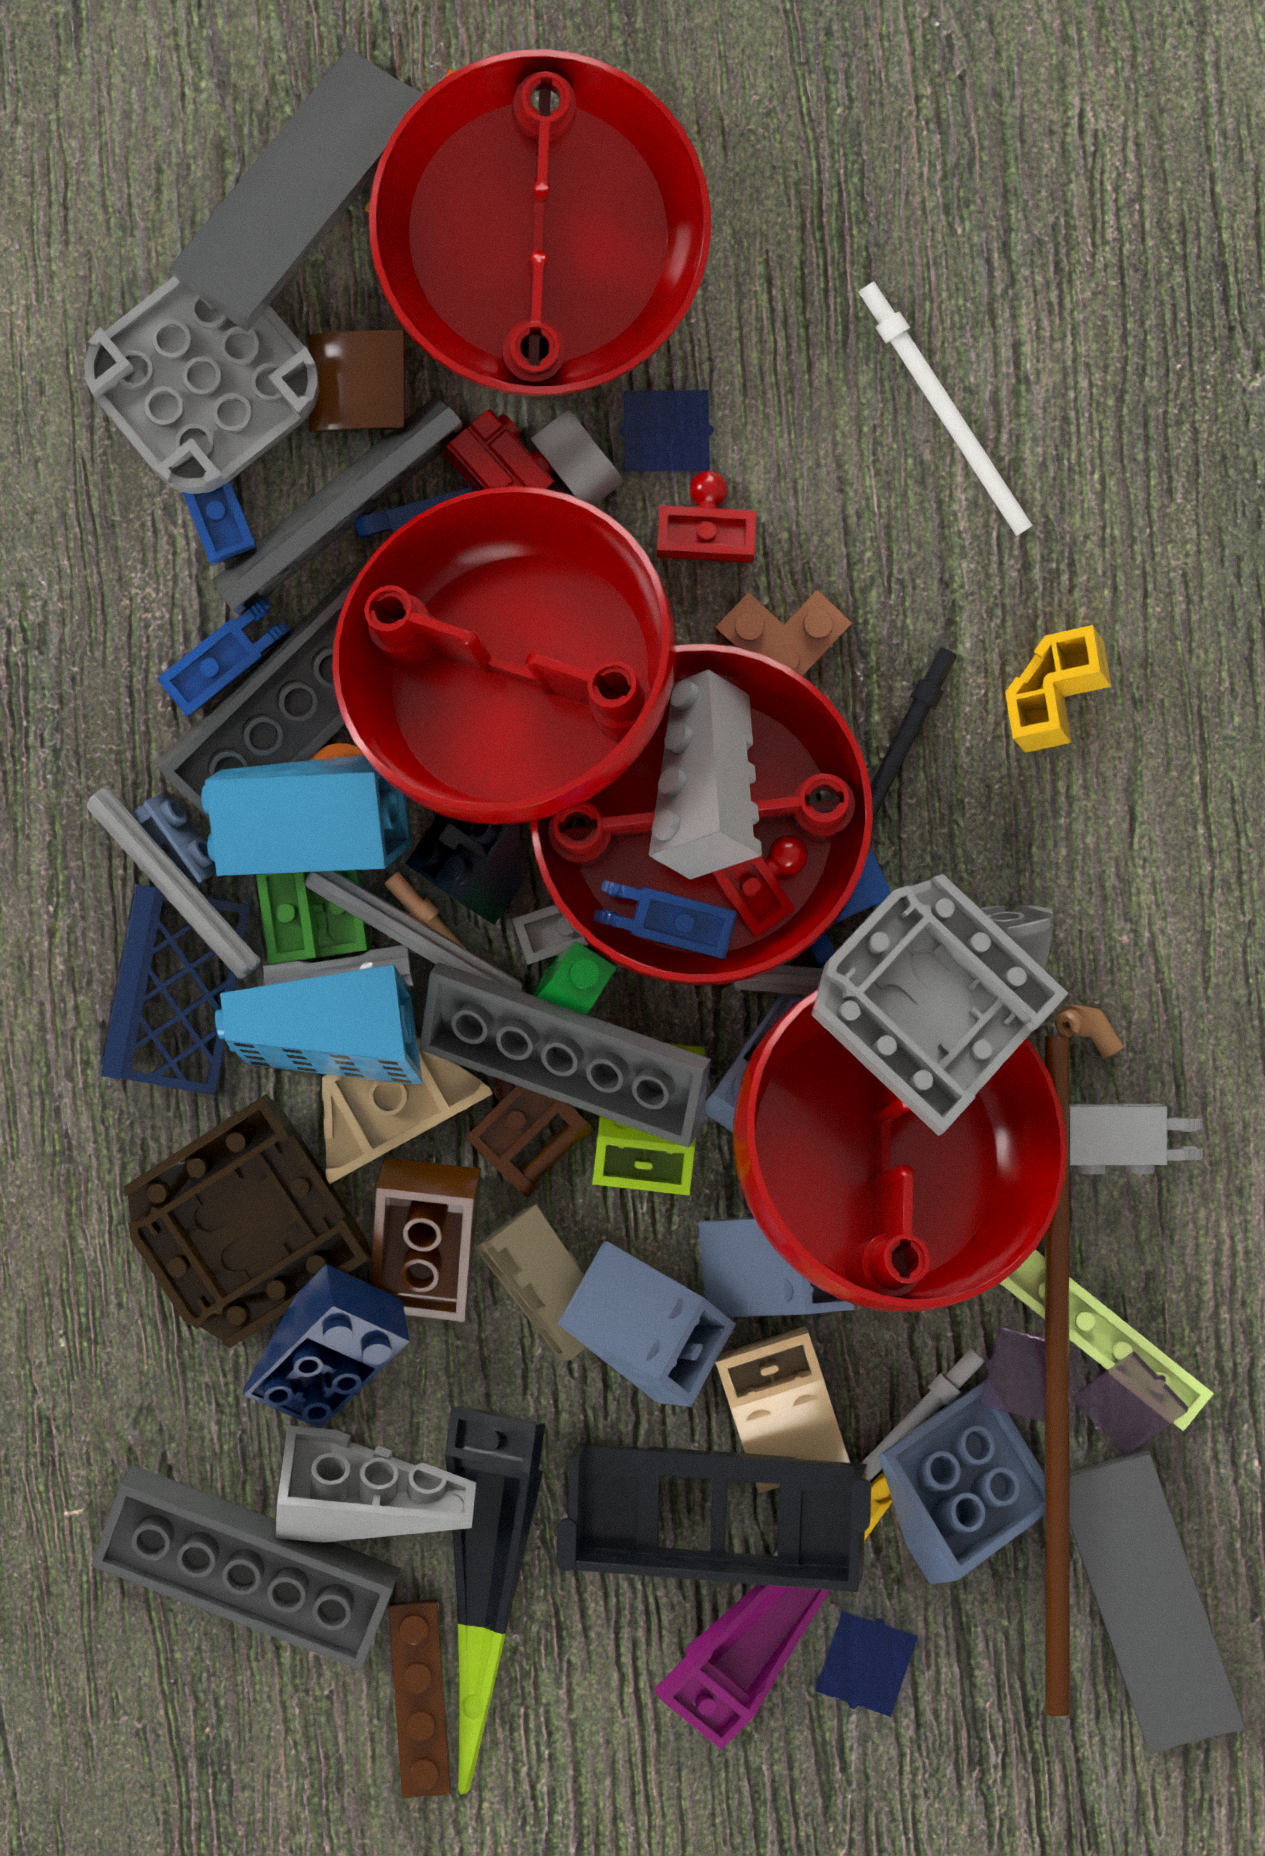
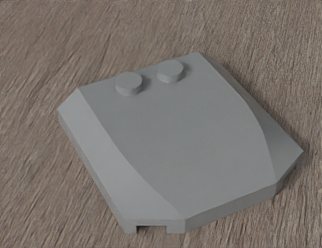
M941 874L928 881L910 887L908 885L891 892L824 965L811 1015L939 1136L949 1128L974 1100L976 1093L1028 1035L1043 1023L1069 993L944 874Z

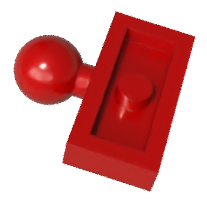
M714 471L700 472L692 479L689 486L690 498L698 507L659 505L656 558L753 563L756 511L717 509L727 497L728 487L726 481L720 474Z
M785 835L772 843L767 859L763 860L759 856L711 873L749 931L755 937L795 910L794 905L775 876L780 873L795 874L802 870L808 860V850L805 843L798 837Z

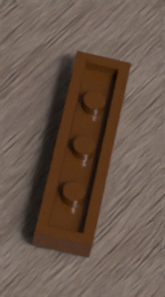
M438 1599L390 1602L389 1620L402 1798L450 1795L451 1780Z

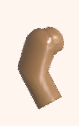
M1073 1004L1063 1007L1059 1011L1055 1020L1057 1031L1063 1036L1071 1037L1073 1035L1091 1038L1103 1059L1115 1054L1124 1047L1105 1014L1100 1009Z

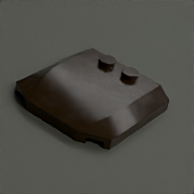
M267 1094L124 1186L125 1197L128 1195L131 1222L128 1224L130 1238L183 1321L196 1329L201 1327L221 1339V1344L228 1348H232L285 1314L296 1294L326 1264L342 1272L349 1273L372 1257L362 1230L332 1184H329L326 1175L285 1112Z

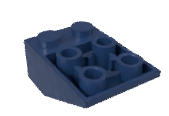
M326 1264L296 1294L243 1389V1395L317 1428H322L410 1342L403 1300Z

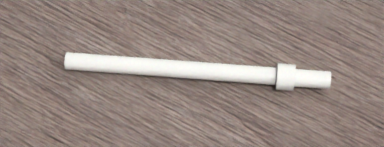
M875 281L861 289L858 293L879 323L875 328L886 344L891 342L1015 535L1018 536L1033 526L908 334L907 330L910 329V326L901 312L895 313Z

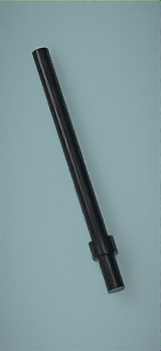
M940 647L924 680L918 679L910 695L913 701L870 784L873 821L930 709L936 710L944 694L941 687L957 658V655L948 649Z

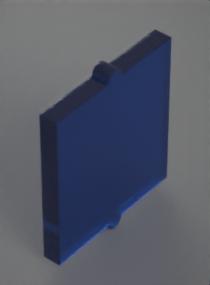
M709 390L624 391V426L620 428V435L625 437V472L710 471L709 436L713 434L714 428L709 425Z
M842 1610L815 1691L848 1702V1706L851 1709L860 1706L891 1717L918 1636L885 1625L882 1618H877L873 1621Z

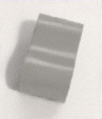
M569 409L530 438L534 447L546 458L555 474L575 498L594 506L624 483L618 471Z

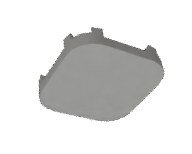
M174 276L108 329L103 331L100 327L88 341L90 345L84 361V379L100 407L161 480L172 489L188 494L209 493L231 481L301 425L315 409L320 393L319 372L311 354L270 305L250 330L246 332Z

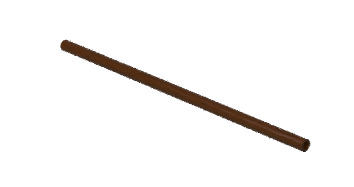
M1045 1036V1066L1052 1078L1060 1101L1065 1124L1067 1149L1065 1179L1059 1204L1045 1233V1714L1049 1716H1067L1070 1714L1069 1036Z

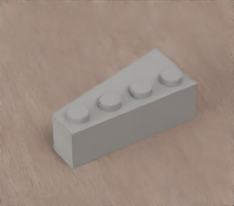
M709 669L674 682L667 732L664 740L665 746L658 782L649 856L691 880L762 856L761 841L756 839L753 834V825L759 822L758 805L751 801L750 784L756 781L755 765L748 762L747 750L753 745L749 694Z

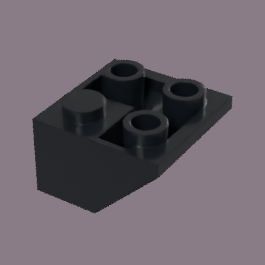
M438 814L405 864L457 902L495 925L522 886L520 825L518 823L497 825L472 823Z

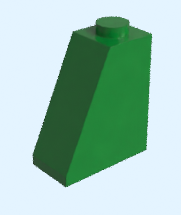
M574 941L554 957L531 995L587 1014L617 967L582 944Z

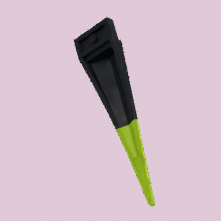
M456 1406L451 1407L445 1450L446 1471L476 1482L472 1528L452 1530L459 1653L458 1790L462 1795L471 1788L543 1471L539 1470L545 1423Z

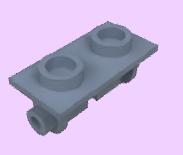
M168 791L146 800L143 806L132 813V816L160 847L165 844L169 846L171 851L167 855L196 888L205 879L216 874L215 861H211L209 858L207 841L199 837L189 823L184 807L177 800L173 799Z

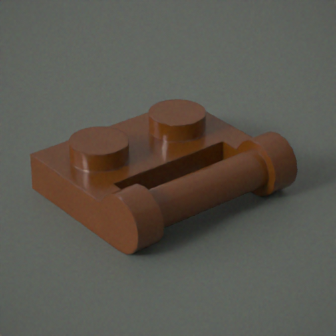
M516 1085L465 1138L528 1198L538 1188L535 1183L581 1137L586 1139L595 1128L572 1105ZM558 1113L567 1124L522 1169H519L511 1160Z

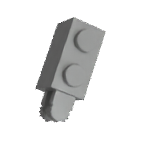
M1069 1104V1165H1077L1078 1174H1105L1106 1165H1125V1173L1153 1174L1154 1165H1167V1161L1203 1159V1148H1197L1196 1146L1167 1148V1130L1195 1132L1202 1129V1118L1167 1117V1106L1162 1104Z

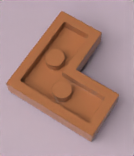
M816 590L783 625L748 592L715 629L734 647L762 654L788 666L803 676L852 622Z

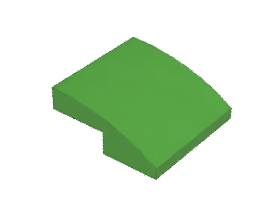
M360 870L336 871L362 886ZM310 872L256 874L269 964L371 950L368 924L307 888L305 883Z

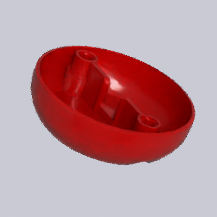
M550 49L518 50L484 58L446 76L424 93L404 115L384 149L372 185L368 215L369 244L378 281L394 315L410 337L429 356L454 374L485 388L506 394L529 397L563 396L584 392L614 381L632 371L652 356L675 332L691 307L700 287L708 260L711 236V210L705 175L697 153L684 128L668 107L647 87L627 73L607 63L577 53ZM537 91H539V110L534 107L531 101V97ZM552 91L557 95L559 105L550 114ZM529 337L528 359H526L521 353L520 345ZM540 338H542L547 343L549 352L539 363Z
M519 486L489 488L457 496L417 515L394 532L375 551L360 571L346 597L337 623L333 643L332 664L335 695L342 718L357 747L371 766L398 791L419 805L454 819L492 825L524 823L561 813L592 798L617 780L638 758L660 724L672 693L677 666V638L671 605L660 576L642 547L615 519L590 503L552 490Z
M715 644L677 646V666L674 682L709 669L749 694L753 745L747 750L748 762L755 765L756 781L750 784L751 801L758 805L759 822L753 825V834L756 839L761 841V857L763 860L769 857L772 843L781 836H796L805 843L808 850V860L803 869L795 874L780 873L775 876L794 905L795 910L757 937L749 931L737 913L725 959L629 934L630 930L593 920L596 909L614 911L621 916L633 919L637 900L626 897L617 898L601 891L603 880L638 889L644 886L735 910L711 873L690 880L649 856L671 696L664 716L652 739L638 758L617 780L597 795L569 810L547 818L530 821L535 858L543 882L557 909L571 927L594 949L618 965L640 975L660 981L692 986L721 985L753 978L791 961L817 942L836 922L855 892L869 854L873 827L872 793L867 767L855 737L844 718L830 700L810 681L782 663L762 654L738 647ZM820 791H828L834 794L836 798H840L807 802L811 800L815 793ZM578 817L585 818L594 825L562 829L566 828L572 819Z
M818 989L809 993L789 1008L765 1034L753 1052L744 1071L735 1101L733 1150L737 1174L747 1205L760 1230L775 1251L796 1272L813 1285L838 1299L865 1308L887 1312H917L945 1308L969 1300L1001 1283L1025 1262L1045 1235L1058 1207L1065 1179L1067 1149L1063 1114L1052 1078L1039 1053L1030 1040L1026 1038L976 1093L974 1100L949 1128L938 1136L811 1015Z

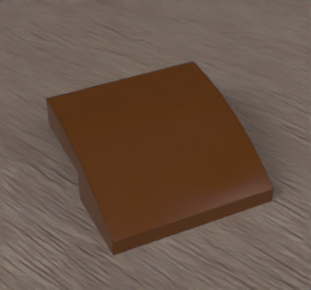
M365 330L309 334V353L316 364L320 382L318 400L315 409L309 415V432L405 430L404 330Z

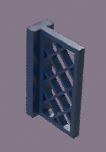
M135 883L99 1074L107 1078L126 1079L215 1095L225 1039L219 1038L216 1028L200 1039L185 1018V1015L207 1000L210 1001L215 1010L222 1009L213 996L223 989L224 993L235 991L237 977L228 968L226 980L209 991L194 968L213 956L215 952L210 949L189 963L174 940L193 927L188 923L170 935L160 921L163 899L167 898L157 887ZM204 896L217 911L221 909L238 913L235 932L244 941L251 905ZM159 927L166 939L155 945L157 929ZM170 943L185 967L161 983L150 967L152 956ZM190 972L205 995L183 1010H180L165 988ZM150 975L157 986L146 993L148 977ZM161 991L176 1014L152 1030L141 1015L143 1003ZM178 1020H181L196 1042L171 1058L156 1035ZM141 1022L148 1034L137 1040L139 1024ZM215 1037L211 1055L204 1044ZM152 1039L167 1062L151 1073L131 1070L134 1051ZM200 1047L210 1062L207 1083L186 1079L176 1063ZM172 1067L179 1078L160 1074Z

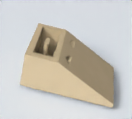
M806 1326L720 1353L716 1360V1365L745 1453L850 1463ZM755 1482L759 1494L780 1487V1484Z

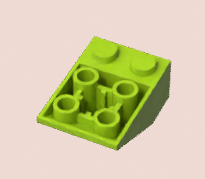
M667 1043L704 1057L705 1047ZM600 1116L592 1185L690 1196L696 1137L688 1148Z

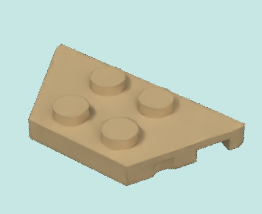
M417 1037L418 1048H420L421 1039ZM419 1050L423 1080L421 1084L411 1085L335 1075L323 1076L322 1094L324 1102V1139L326 1143V1179L331 1184L493 1094L491 1087L457 1063Z

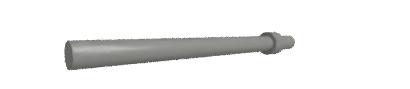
M972 1348L946 1375L940 1373L928 1385L929 1393L860 1463L867 1464L866 1479L869 1482L883 1469L879 1457L882 1452L930 1419L944 1404L947 1406L951 1404L962 1393L959 1388L985 1362ZM778 1550L772 1556H777Z

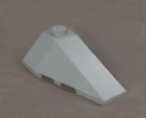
M288 1425L277 1499L275 1538L326 1543L472 1528L476 1482L426 1463L413 1465L392 1457V1451L381 1446H377L375 1450L352 1442L351 1435L338 1430Z

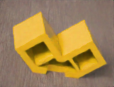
M1093 625L1045 635L1034 650L1036 655L1019 678L1016 676L1006 690L1005 695L1012 737L1025 753L1072 743L1064 697L1112 687L1104 641Z

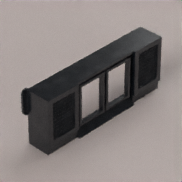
M578 1443L569 1456L568 1518L562 1519L557 1526L556 1563L563 1571L578 1570L858 1592L863 1577L865 1531L870 1525L871 1484L866 1479L867 1464L692 1449L640 1448ZM661 1475L712 1479L710 1551L659 1547ZM728 1480L780 1484L777 1556L726 1552Z

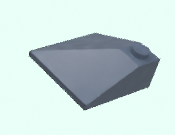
M988 1379L978 1383L879 1455L905 1544L930 1585L961 1579L1045 1516V1474Z

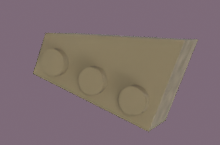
M536 1204L518 1211L476 1244L474 1249L561 1362L572 1360L586 1346L560 1327L558 1322L584 1277L582 1274L583 1269L575 1257L566 1250Z

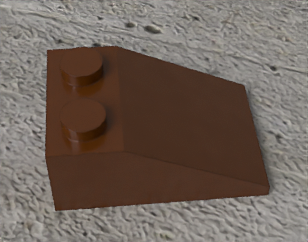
M393 1158L384 1159L376 1187L371 1285L402 1299L405 1315L465 1322L478 1213L481 1169Z

